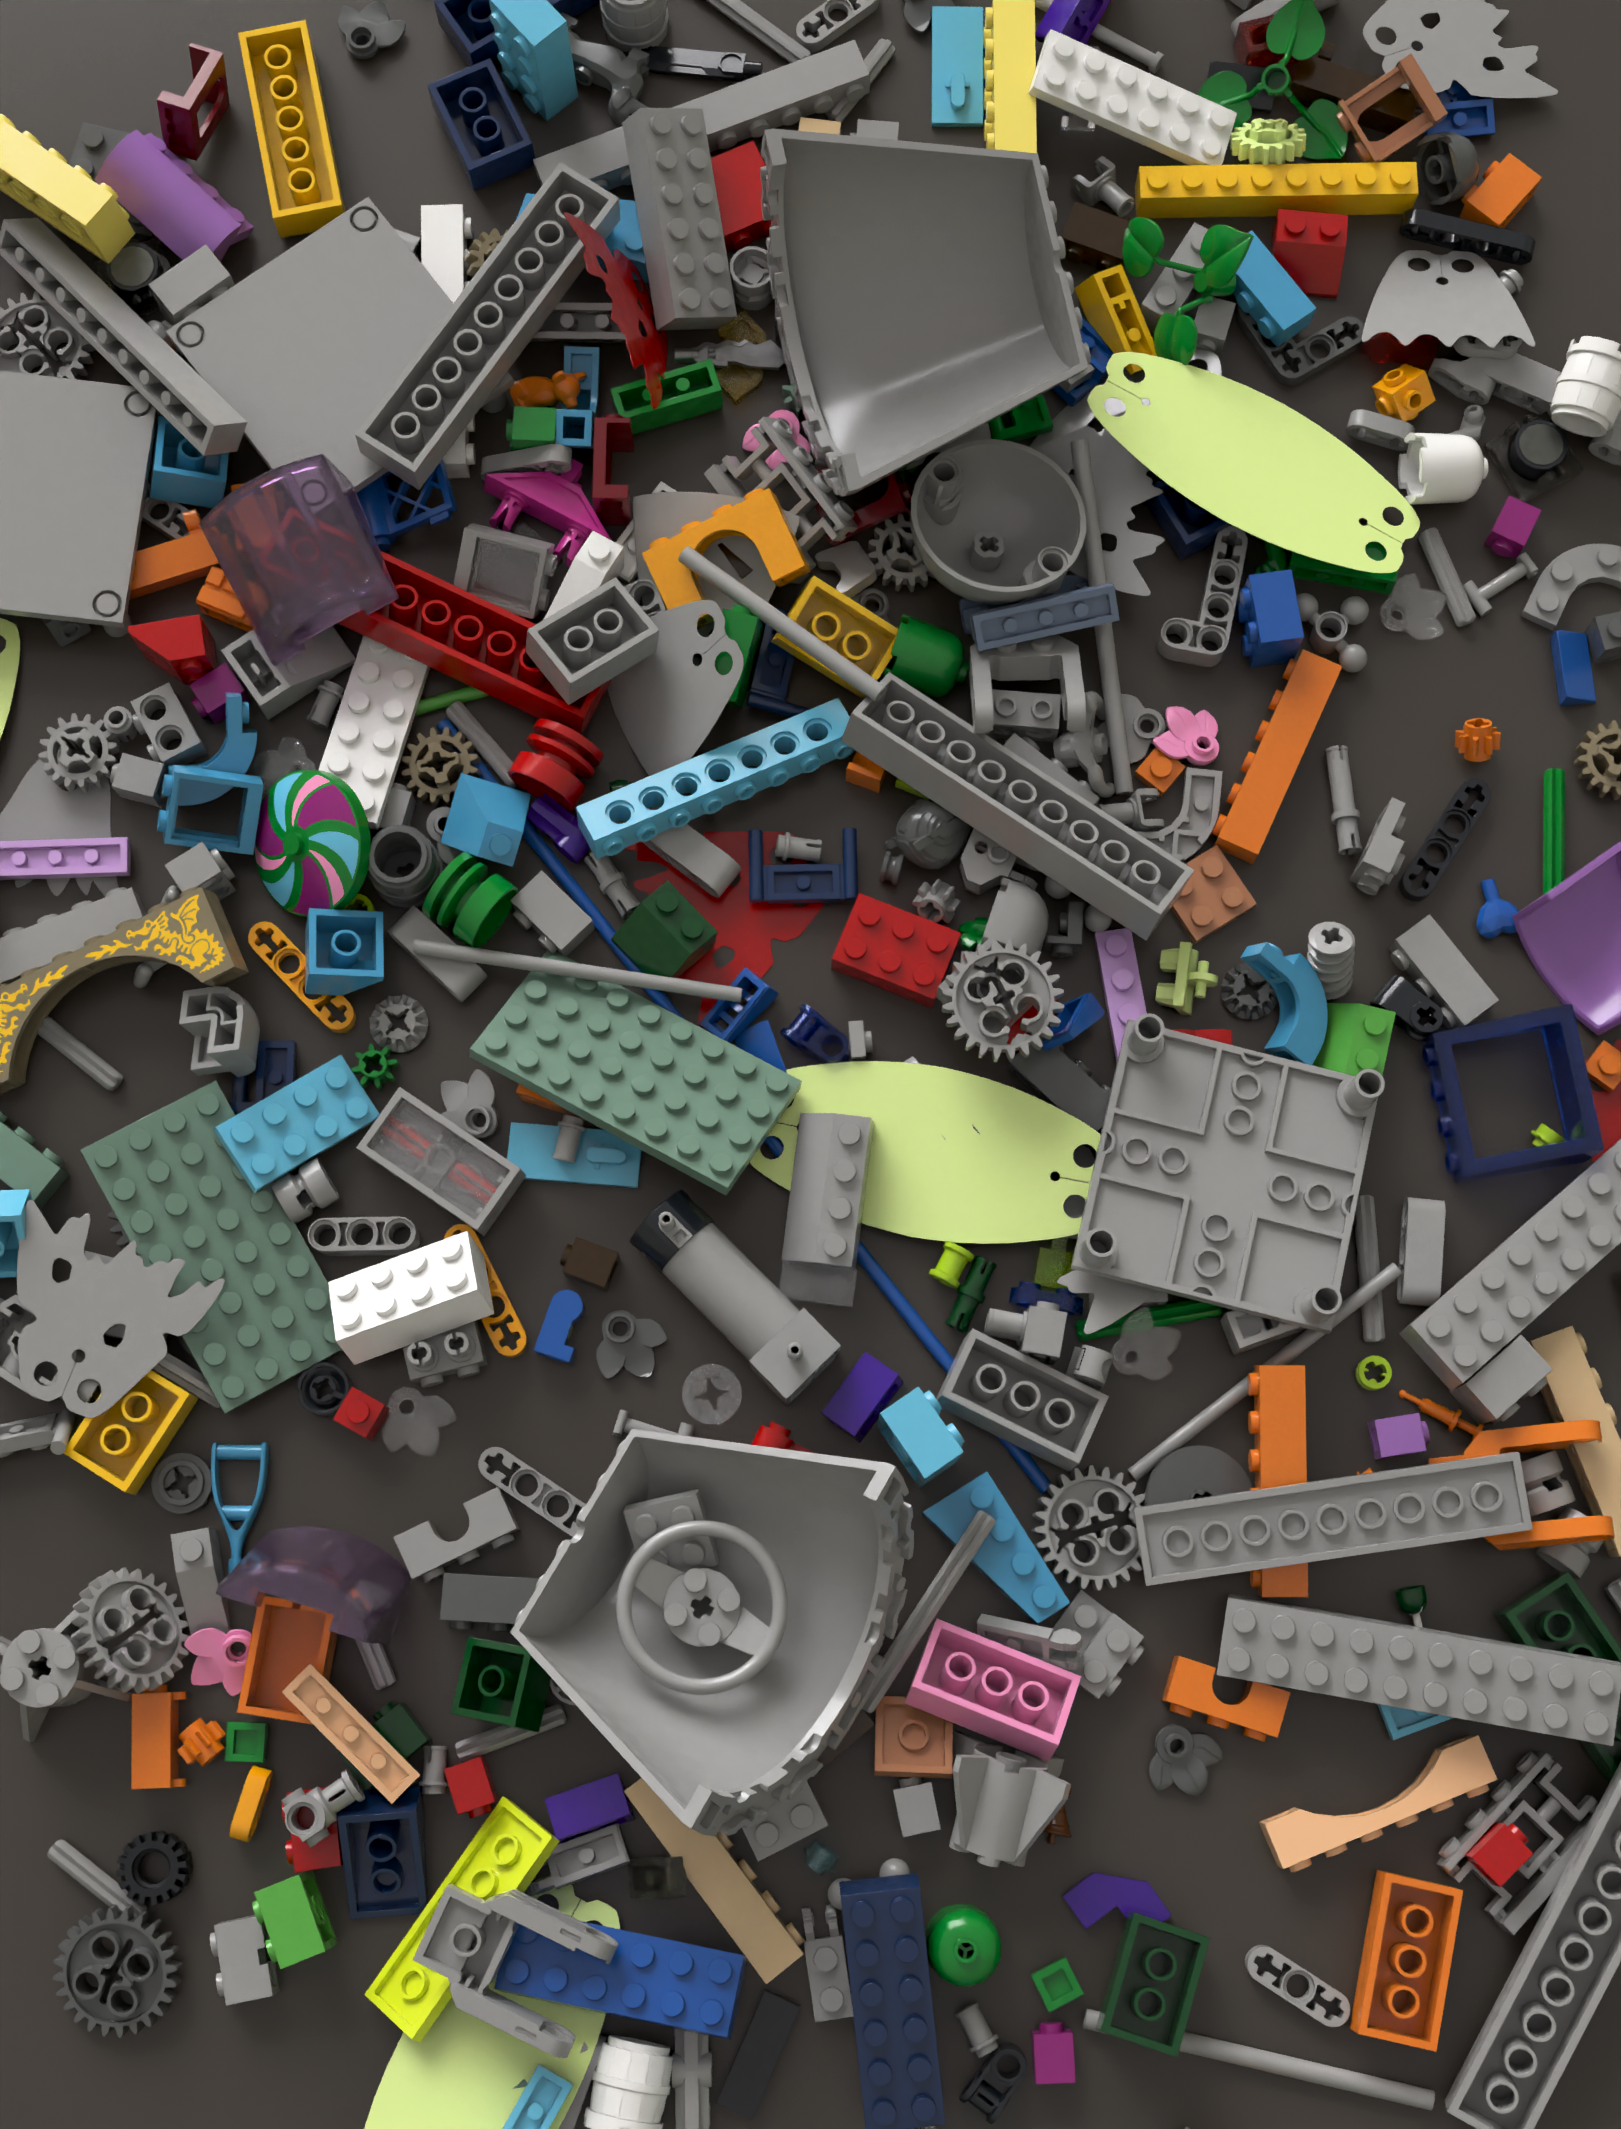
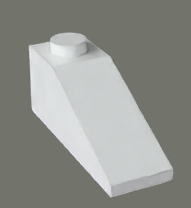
M592 531L575 556L544 620L613 578H617L624 568V547Z

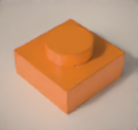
M1155 747L1135 771L1134 776L1149 788H1157L1159 796L1163 797L1184 772L1186 766L1177 759L1166 756Z
M1603 1040L1583 1065L1580 1072L1610 1093L1621 1081V1052Z

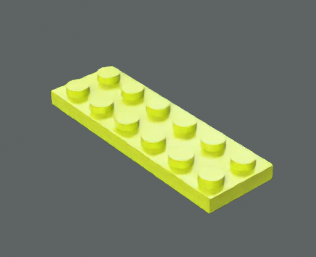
M503 1796L364 1995L410 2039L421 2043L452 1998L449 1989L451 1985L447 1977L413 1961L414 1955L446 1886L451 1883L485 1901L490 1897L514 1888L524 1893L560 1841L513 1801Z

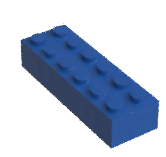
M583 1922L611 1936L618 1942L619 1945L610 1964H606V1960L594 1957L578 1948L573 1951L518 1924L517 1932L497 1973L494 1989L504 1993L731 2040L747 1958L741 1954Z

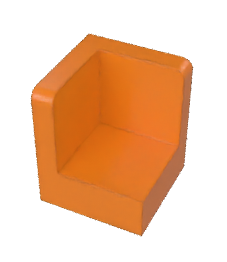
M856 751L853 761L849 762L846 768V781L880 793L888 771Z

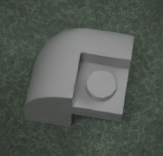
M1003 877L981 945L992 936L1004 949L1008 940H1012L1013 950L1018 951L1024 943L1027 944L1026 955L1029 957L1037 951L1041 952L1049 924V913L1046 903L1041 896L1027 885Z
M213 986L183 991L179 1025L195 1036L190 1070L198 1076L232 1072L237 1077L252 1073L256 1067L260 1026L259 1018L250 1003L228 987Z

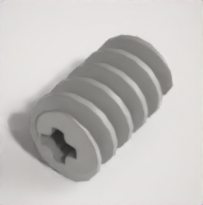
M1322 922L1315 925L1309 932L1307 960L1322 983L1326 1000L1338 999L1350 991L1353 983L1355 938L1350 929L1343 924Z

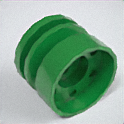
M464 852L452 860L438 876L425 898L422 911L430 919L435 920L437 918V924L443 928H447L455 922L453 936L468 947L480 948L502 926L513 908L510 900L519 891L515 885L499 874H494L486 880L488 866L481 862L477 863L476 857L468 852Z

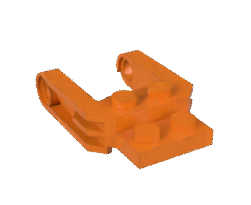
M1577 1420L1480 1431L1466 1448L1464 1455L1430 1458L1428 1463L1435 1464L1516 1451L1527 1453L1569 1448V1444L1596 1440L1600 1443L1602 1442L1600 1422L1597 1420ZM1587 1516L1532 1522L1533 1530L1483 1537L1499 1551L1605 1541L1615 1538L1611 1516Z

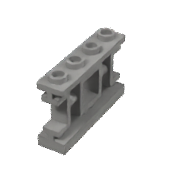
M763 416L758 421L760 426H755L751 430L761 445L742 464L737 457L726 455L722 459V464H713L704 475L718 494L744 498L749 492L740 480H746L754 471L762 480L755 489L763 488L766 490L770 488L773 491L786 478L802 499L789 512L801 517L797 529L803 536L797 542L810 570H812L816 563L807 551L825 533L829 535L832 541L842 542L848 532H854L858 528V525L852 519L854 512L844 501L838 500L832 492L833 488H830L824 480L823 474L818 473L811 464L813 458L804 447L797 445L791 437L793 432L788 424L780 418L775 419ZM779 449L788 463L781 462L772 471L765 460L774 451ZM819 503L829 517H822L813 526L805 515ZM808 573L790 583L801 584L810 574Z
M1530 1751L1518 1762L1516 1769L1519 1772L1510 1782L1505 1779L1496 1786L1490 1794L1493 1801L1484 1811L1478 1808L1469 1816L1464 1824L1467 1827L1465 1832L1458 1839L1452 1837L1442 1846L1438 1853L1441 1858L1436 1863L1453 1881L1458 1883L1472 1871L1496 1894L1483 1910L1492 1916L1494 1921L1505 1932L1513 1935L1554 1891L1598 1806V1801L1593 1796L1586 1795L1575 1807L1550 1783L1561 1771L1562 1767L1552 1760V1756L1547 1751H1537L1535 1754ZM1544 1769L1533 1782L1549 1796L1545 1803L1535 1811L1525 1800L1517 1799L1509 1808V1805L1536 1775ZM1562 1808L1574 1821L1580 1822L1582 1820V1822L1560 1845L1564 1838L1549 1822ZM1523 1813L1548 1838L1526 1863L1516 1871L1521 1877L1525 1879L1531 1877V1879L1509 1902L1512 1896L1502 1886L1498 1887L1490 1884L1466 1857L1459 1865L1457 1863L1495 1822L1504 1823L1509 1826Z

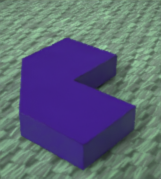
M1092 1872L1062 1895L1085 1929L1116 1906L1125 1919H1127L1128 1912H1135L1162 1922L1172 1916L1150 1884L1141 1880Z

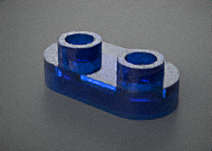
M1020 1281L1019 1287H1011L1009 1304L1029 1308L1030 1305L1037 1306V1301H1044L1060 1305L1059 1311L1067 1312V1315H1083L1085 1300L1079 1298L1078 1293H1071L1068 1288H1056V1293L1042 1291V1285L1026 1281Z

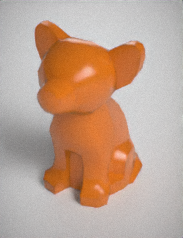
M558 371L552 376V379L543 376H529L514 382V386L510 388L511 397L516 406L547 407L555 406L561 401L567 408L573 409L578 405L577 397L580 394V381L584 380L587 375L585 372L572 374Z

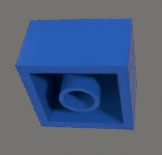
M1291 569L1249 575L1244 588L1240 589V598L1235 606V617L1237 623L1243 624L1244 635H1241V650L1244 657H1249L1250 668L1289 663L1291 658H1295L1304 639Z

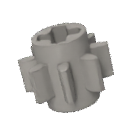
M937 879L932 886L927 882H923L912 904L918 906L917 911L920 917L938 923L941 919L949 923L956 914L955 910L961 903V900L955 898L954 886H950Z

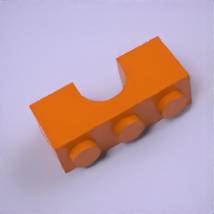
M1174 1656L1162 1701L1171 1703L1169 1711L1189 1718L1192 1717V1713L1195 1711L1208 1716L1207 1724L1228 1730L1231 1723L1245 1728L1244 1736L1262 1742L1266 1741L1267 1736L1278 1738L1291 1692L1263 1683L1247 1681L1243 1696L1237 1702L1227 1705L1218 1700L1213 1692L1212 1681L1216 1670L1215 1667L1182 1656Z

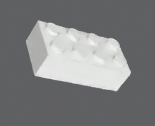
M468 1231L328 1282L335 1339L354 1365L494 1314L485 1258Z

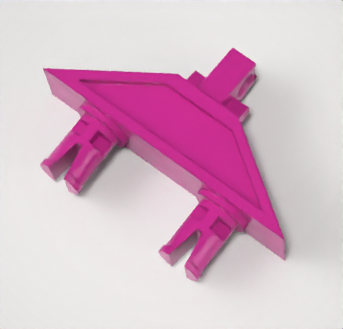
M572 459L571 470L561 474H554L550 471L485 474L484 491L502 500L496 512L490 518L489 524L496 528L505 518L503 531L509 532L520 511H523L562 531L565 534L553 552V555L558 557L557 562L569 550L565 566H571L575 556L592 531L610 539L584 495L582 485L577 483L582 475V463Z

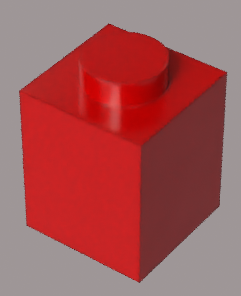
M351 1387L333 1420L364 1438L373 1441L391 1408L360 1390Z
M485 1755L444 1769L458 1815L468 1812L471 1819L492 1811L490 1803L498 1801L499 1798Z
M1495 1822L1464 1856L1490 1884L1501 1887L1533 1853L1525 1845L1529 1841L1528 1838L1518 1827L1512 1823L1507 1826L1504 1823Z

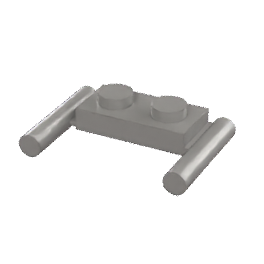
M64 1408L61 1414L53 1413L0 1424V1458L6 1457L18 1450L28 1448L31 1450H41L49 1446L52 1453L56 1455L63 1454L69 1441L76 1413Z

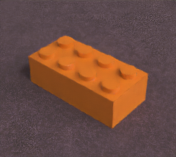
M1376 1870L1349 2027L1351 2030L1360 2035L1437 2052L1463 1890Z

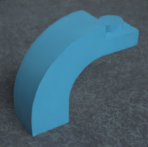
M564 346V373L585 372L587 377L580 381V394L577 397L578 405L572 409L567 408L562 403L561 409H556L555 444H561L570 448L594 449L595 417L599 418L601 391L599 385L601 350L599 347Z
M225 693L226 735L219 751L205 762L180 766L245 774L256 750L257 731L255 728L242 729V724H249V702H242L240 693ZM168 765V775H171L172 765ZM182 780L178 806L206 803L222 796L233 787Z
M1268 942L1247 946L1240 958L1272 986L1280 1007L1278 1025L1264 1049L1273 1056L1312 1065L1322 1048L1328 1023L1326 996L1317 973L1301 953L1283 956L1280 948Z

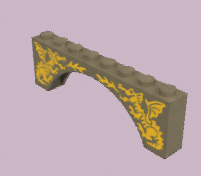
M203 887L189 888L180 894L179 899L169 904L161 903L155 905L148 910L147 915L137 920L130 919L121 922L116 926V931L106 936H94L84 942V947L74 952L60 953L52 958V963L42 968L28 969L21 973L20 979L10 984H0V1096L25 1084L29 1055L38 1034V1028L42 1026L43 1020L47 1018L52 1009L70 990L96 973L126 963L162 962L179 966L191 973L202 983L212 987L222 986L248 973L249 971L217 894Z

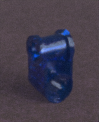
M802 1003L799 1007L800 1013L788 1028L783 1027L780 1031L781 1036L795 1048L805 1052L820 1064L847 1062L850 1050L846 1035L827 1022L813 1008ZM831 1042H836L843 1047L841 1053L836 1056L826 1055L823 1049Z

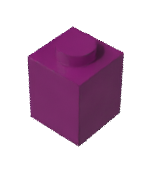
M1509 495L1484 545L1490 547L1499 556L1516 559L1524 548L1542 510Z
M226 662L189 685L196 696L190 701L202 718L209 715L215 725L226 719L225 693H240L242 702L251 703L247 693Z
M1063 2022L1039 2023L1040 2029L1031 2030L1032 2070L1035 2084L1076 2083L1073 2032L1070 2028H1063Z

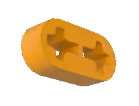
M253 1765L250 1769L232 1820L229 1837L247 1843L251 1841L271 1785L272 1770Z

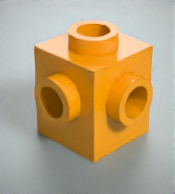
M1403 364L1399 368L1387 372L1382 380L1372 386L1377 399L1375 406L1378 412L1405 422L1416 418L1420 411L1436 401L1426 371L1408 364Z

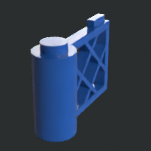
M443 459L426 480L417 502L405 497L410 484L404 480L397 493L390 490L386 478L393 474L390 471L348 498L359 540L385 552L391 548V544L395 542L397 536L429 522L432 526H436L452 519L451 512L456 511L457 507ZM433 487L441 490L444 504L431 509L426 507L425 504ZM405 501L414 505L409 519L399 523L397 513L402 502Z

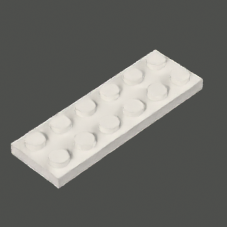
M1050 29L1045 38L1028 94L1187 165H1222L1237 115L1236 112L1052 29Z
M363 635L319 771L329 772L348 784L364 808L369 829L378 830L430 667Z

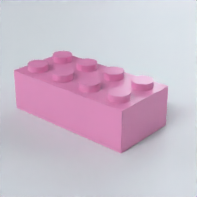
M936 1619L904 1703L1050 1761L1059 1746L1081 1676Z

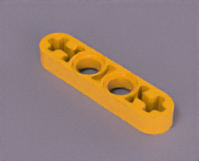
M263 921L255 924L248 934L249 944L255 953L330 1031L341 1034L351 1030L355 1025L357 1017L350 1002L343 995H335L336 997L332 999V995H322L318 999L307 998L304 992L305 955L273 923ZM264 932L266 935H270L273 932L271 939L280 949L276 954L264 943L258 946L261 943L258 937L261 933ZM292 955L299 958L300 966L296 972L286 974L281 971V961L285 957ZM329 1000L337 1010L343 1011L345 1008L347 1009L344 1013L346 1020L343 1023L338 1020L331 1023L334 1017L324 1006Z
M466 1224L454 1225L448 1229L444 1239L468 1231L484 1255L486 1268L488 1269L491 1298L499 1297L505 1304L504 1311L499 1317L492 1318L487 1316L481 1318V1321L494 1347L501 1355L507 1358L518 1357L525 1352L528 1346L527 1333L478 1235ZM510 1316L514 1320L513 1322L506 1323L510 1332L513 1335L520 1334L521 1337L516 1341L518 1347L514 1350H511L508 1346H501L505 1336L500 1327L494 1332L491 1328L493 1325L504 1323Z

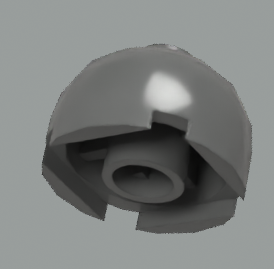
M1456 132L1426 135L1418 142L1416 147H1421L1418 151V156L1412 157V162H1417L1419 194L1425 196L1427 193L1429 199L1433 200L1429 202L1432 205H1443L1461 199L1475 185L1478 179L1480 168L1475 146L1468 138Z

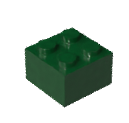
M468 1636L450 1714L539 1733L551 1677L523 1646Z

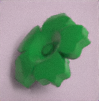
M976 917L974 923L967 921L959 926L958 932L961 933L963 949L965 948L970 951L977 944H981L988 922L987 918Z

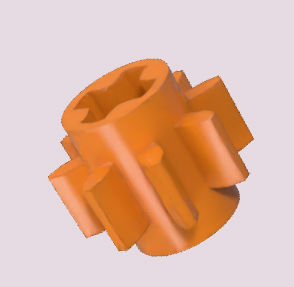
M1469 719L1465 721L1463 730H1455V747L1459 748V753H1464L1463 757L1468 761H1487L1491 758L1493 750H1500L1501 733L1497 732V727H1492V722L1488 719Z
M199 1718L178 1736L184 1745L177 1752L187 1765L193 1764L197 1760L201 1767H204L224 1751L225 1747L220 1740L226 1736V1733L216 1720L206 1724L202 1718Z

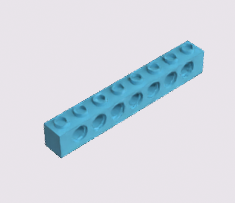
M839 698L831 700L576 807L578 826L596 860L604 856L616 855L630 845L649 841L657 834L668 829L680 828L699 816L718 812L725 805L737 800L749 799L756 792L771 786H780L788 779L801 773L813 772L825 763L848 757L856 750L842 742L841 739L850 716ZM787 752L790 754L782 755L780 753ZM749 766H757V768H747V767H749ZM715 780H725L723 782H715ZM691 793L692 795L683 796L682 794ZM651 807H659V809H656V810H650L649 808H651ZM618 821H627L626 823H623V824H617V823H616V822H618Z

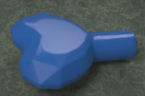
M1494 878L1480 882L1486 903L1481 907L1477 916L1476 927L1479 934L1487 939L1497 937L1501 932L1517 933L1512 916L1518 913L1519 910L1509 901L1500 898Z

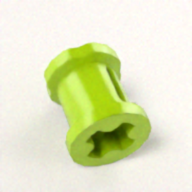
M945 1241L943 1244L945 1250L935 1269L931 1268L928 1275L950 1288L958 1289L960 1285L958 1279L967 1262H972L974 1255L955 1243Z

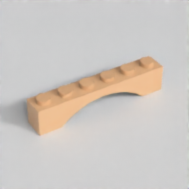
M1469 1734L1435 1748L1426 1767L1415 1781L1397 1797L1377 1808L1357 1814L1333 1816L1311 1813L1294 1807L1260 1821L1259 1824L1277 1867L1282 1869L1289 1867L1290 1872H1296L1312 1865L1311 1857L1323 1852L1326 1857H1331L1348 1849L1346 1843L1360 1837L1361 1842L1364 1843L1382 1836L1381 1828L1395 1823L1397 1828L1416 1822L1419 1820L1417 1813L1429 1808H1431L1432 1813L1445 1810L1454 1805L1452 1798L1466 1793L1468 1798L1481 1795L1490 1790L1488 1783L1498 1779L1479 1735Z

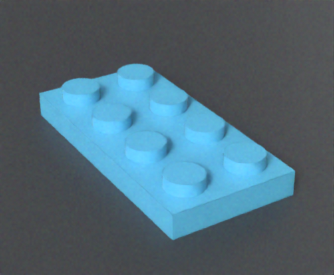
M339 1055L216 1126L213 1131L253 1193L375 1122L380 1114L342 1055Z

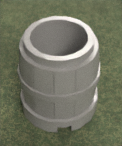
M599 0L603 29L607 34L609 42L619 50L627 52L631 51L633 47L641 50L650 46H659L667 36L670 25L667 8L668 0Z

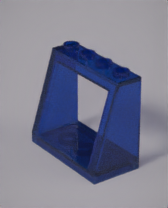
M1572 1004L1432 1033L1425 1041L1426 1045L1422 1047L1423 1060L1426 1067H1431L1433 1080L1430 1081V1094L1433 1102H1438L1441 1115L1437 1118L1438 1132L1441 1138L1446 1139L1448 1152L1445 1153V1165L1447 1172L1453 1174L1455 1183L1584 1163L1604 1150ZM1541 1030L1566 1141L1475 1159L1451 1045Z

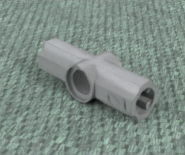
M674 2028L675 2051H672V2088H675L676 2129H710L711 2106L709 2088L712 2087V2050H709V2036Z

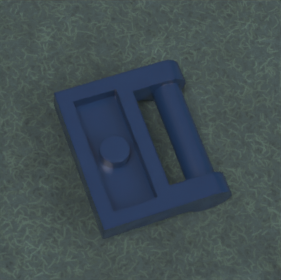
M259 1041L255 1102H246L248 1075L237 1077L233 1074L232 1102L229 1105L235 1115L296 1081L297 1043L295 1041Z

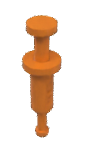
M1406 1390L1399 1392L1400 1398H1405L1419 1405L1418 1408L1421 1409V1412L1448 1425L1447 1430L1449 1432H1452L1456 1426L1474 1435L1472 1438L1474 1440L1484 1428V1425L1481 1423L1477 1427L1459 1418L1462 1413L1460 1409L1454 1412L1428 1398L1421 1400L1407 1393Z

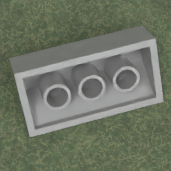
M800 1113L782 1261L856 1270L874 1121L870 1117L837 1113Z

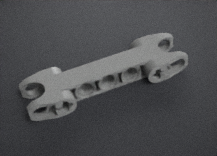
M1465 336L1468 338V343L1473 344L1476 340L1472 336ZM1507 336L1501 339L1503 340V346L1510 345L1511 342L1507 340ZM1516 353L1509 359L1468 357L1469 359L1461 362L1445 358H1435L1427 374L1453 395L1470 403L1485 405L1489 402L1491 395H1494L1552 420V413L1550 412L1551 402L1556 389L1557 378L1562 372ZM1621 410L1612 429L1601 437H1592L1588 448L1594 456L1621 466Z

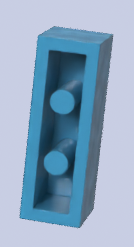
M1251 230L1248 233L1254 237L1241 266L1235 274L1236 287L1233 294L1239 307L1244 312L1249 313L1257 322L1261 334L1265 338L1271 339L1276 347L1308 327L1317 308Z

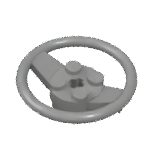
M710 1520L679 1523L658 1532L647 1540L627 1564L619 1584L616 1600V1617L619 1633L627 1652L637 1666L657 1683L669 1689L693 1695L725 1692L755 1677L768 1664L777 1651L784 1635L788 1616V1598L785 1582L777 1563L767 1549L747 1532L726 1523ZM693 1536H712L738 1545L755 1559L767 1578L772 1596L770 1627L740 1605V1595L734 1584L722 1573L709 1568H693L685 1573L651 1558L667 1545ZM634 1588H638L664 1610V1619L671 1632L682 1642L696 1647L713 1646L717 1643H722L753 1655V1657L731 1673L708 1679L683 1677L665 1669L646 1652L636 1634L632 1618ZM704 1597H708L712 1601L709 1606L714 1608L713 1613L710 1616L703 1614L700 1619L696 1618L693 1615L696 1609L691 1607L692 1602L695 1599L701 1601Z

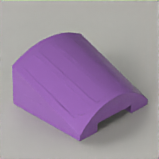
M1620 841L1512 916L1521 943L1542 980L1563 1006L1598 1036L1621 1024Z

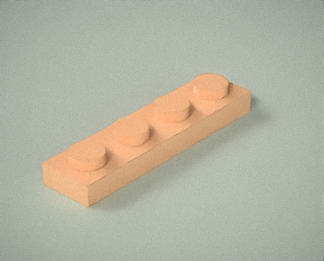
M311 1663L282 1691L391 1804L420 1776L408 1761Z

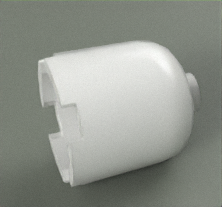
M1410 432L1404 439V442L1409 443L1406 454H1399L1398 486L1399 489H1406L1408 496L1405 499L1409 504L1459 503L1467 501L1477 493L1482 480L1487 477L1488 461L1483 457L1479 444L1472 437L1460 434Z

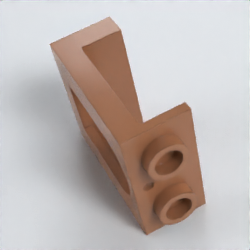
M1409 54L1399 61L1398 66L1346 101L1343 99L1339 101L1337 106L1339 113L1335 117L1345 133L1351 131L1357 140L1354 148L1360 159L1364 163L1368 160L1372 163L1382 162L1445 120L1448 112L1413 55ZM1406 83L1422 108L1423 113L1380 141H1368L1358 124L1360 115Z

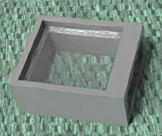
M472 523L465 527L463 531L454 586L513 614L534 619L541 614L542 610L546 611L550 601L551 591L546 589L548 577L554 575L558 557L553 555L555 544Z

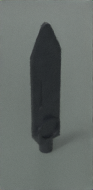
M650 46L641 49L649 54V63L646 67L652 73L742 82L745 75L758 76L762 74L763 63L747 61L746 53H725L662 46ZM630 51L623 52V53H624V55L627 57V56L629 55V52H630Z

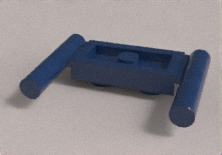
M775 607L786 616L789 613L788 610ZM765 623L746 705L791 718L810 710V708L784 701L795 656L771 642L777 631Z
M759 829L749 830V902L790 904L840 903V900L856 901L858 897L857 829H842L843 864L763 866V831Z

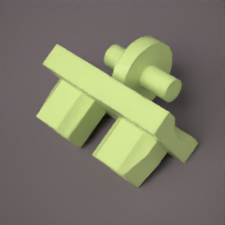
M1180 942L1179 948L1162 950L1160 957V969L1163 972L1176 973L1175 984L1158 983L1155 999L1159 1005L1175 1008L1180 1015H1191L1193 997L1205 998L1206 987H1215L1218 983V976L1208 973L1209 962H1198L1199 952L1192 949L1191 942Z

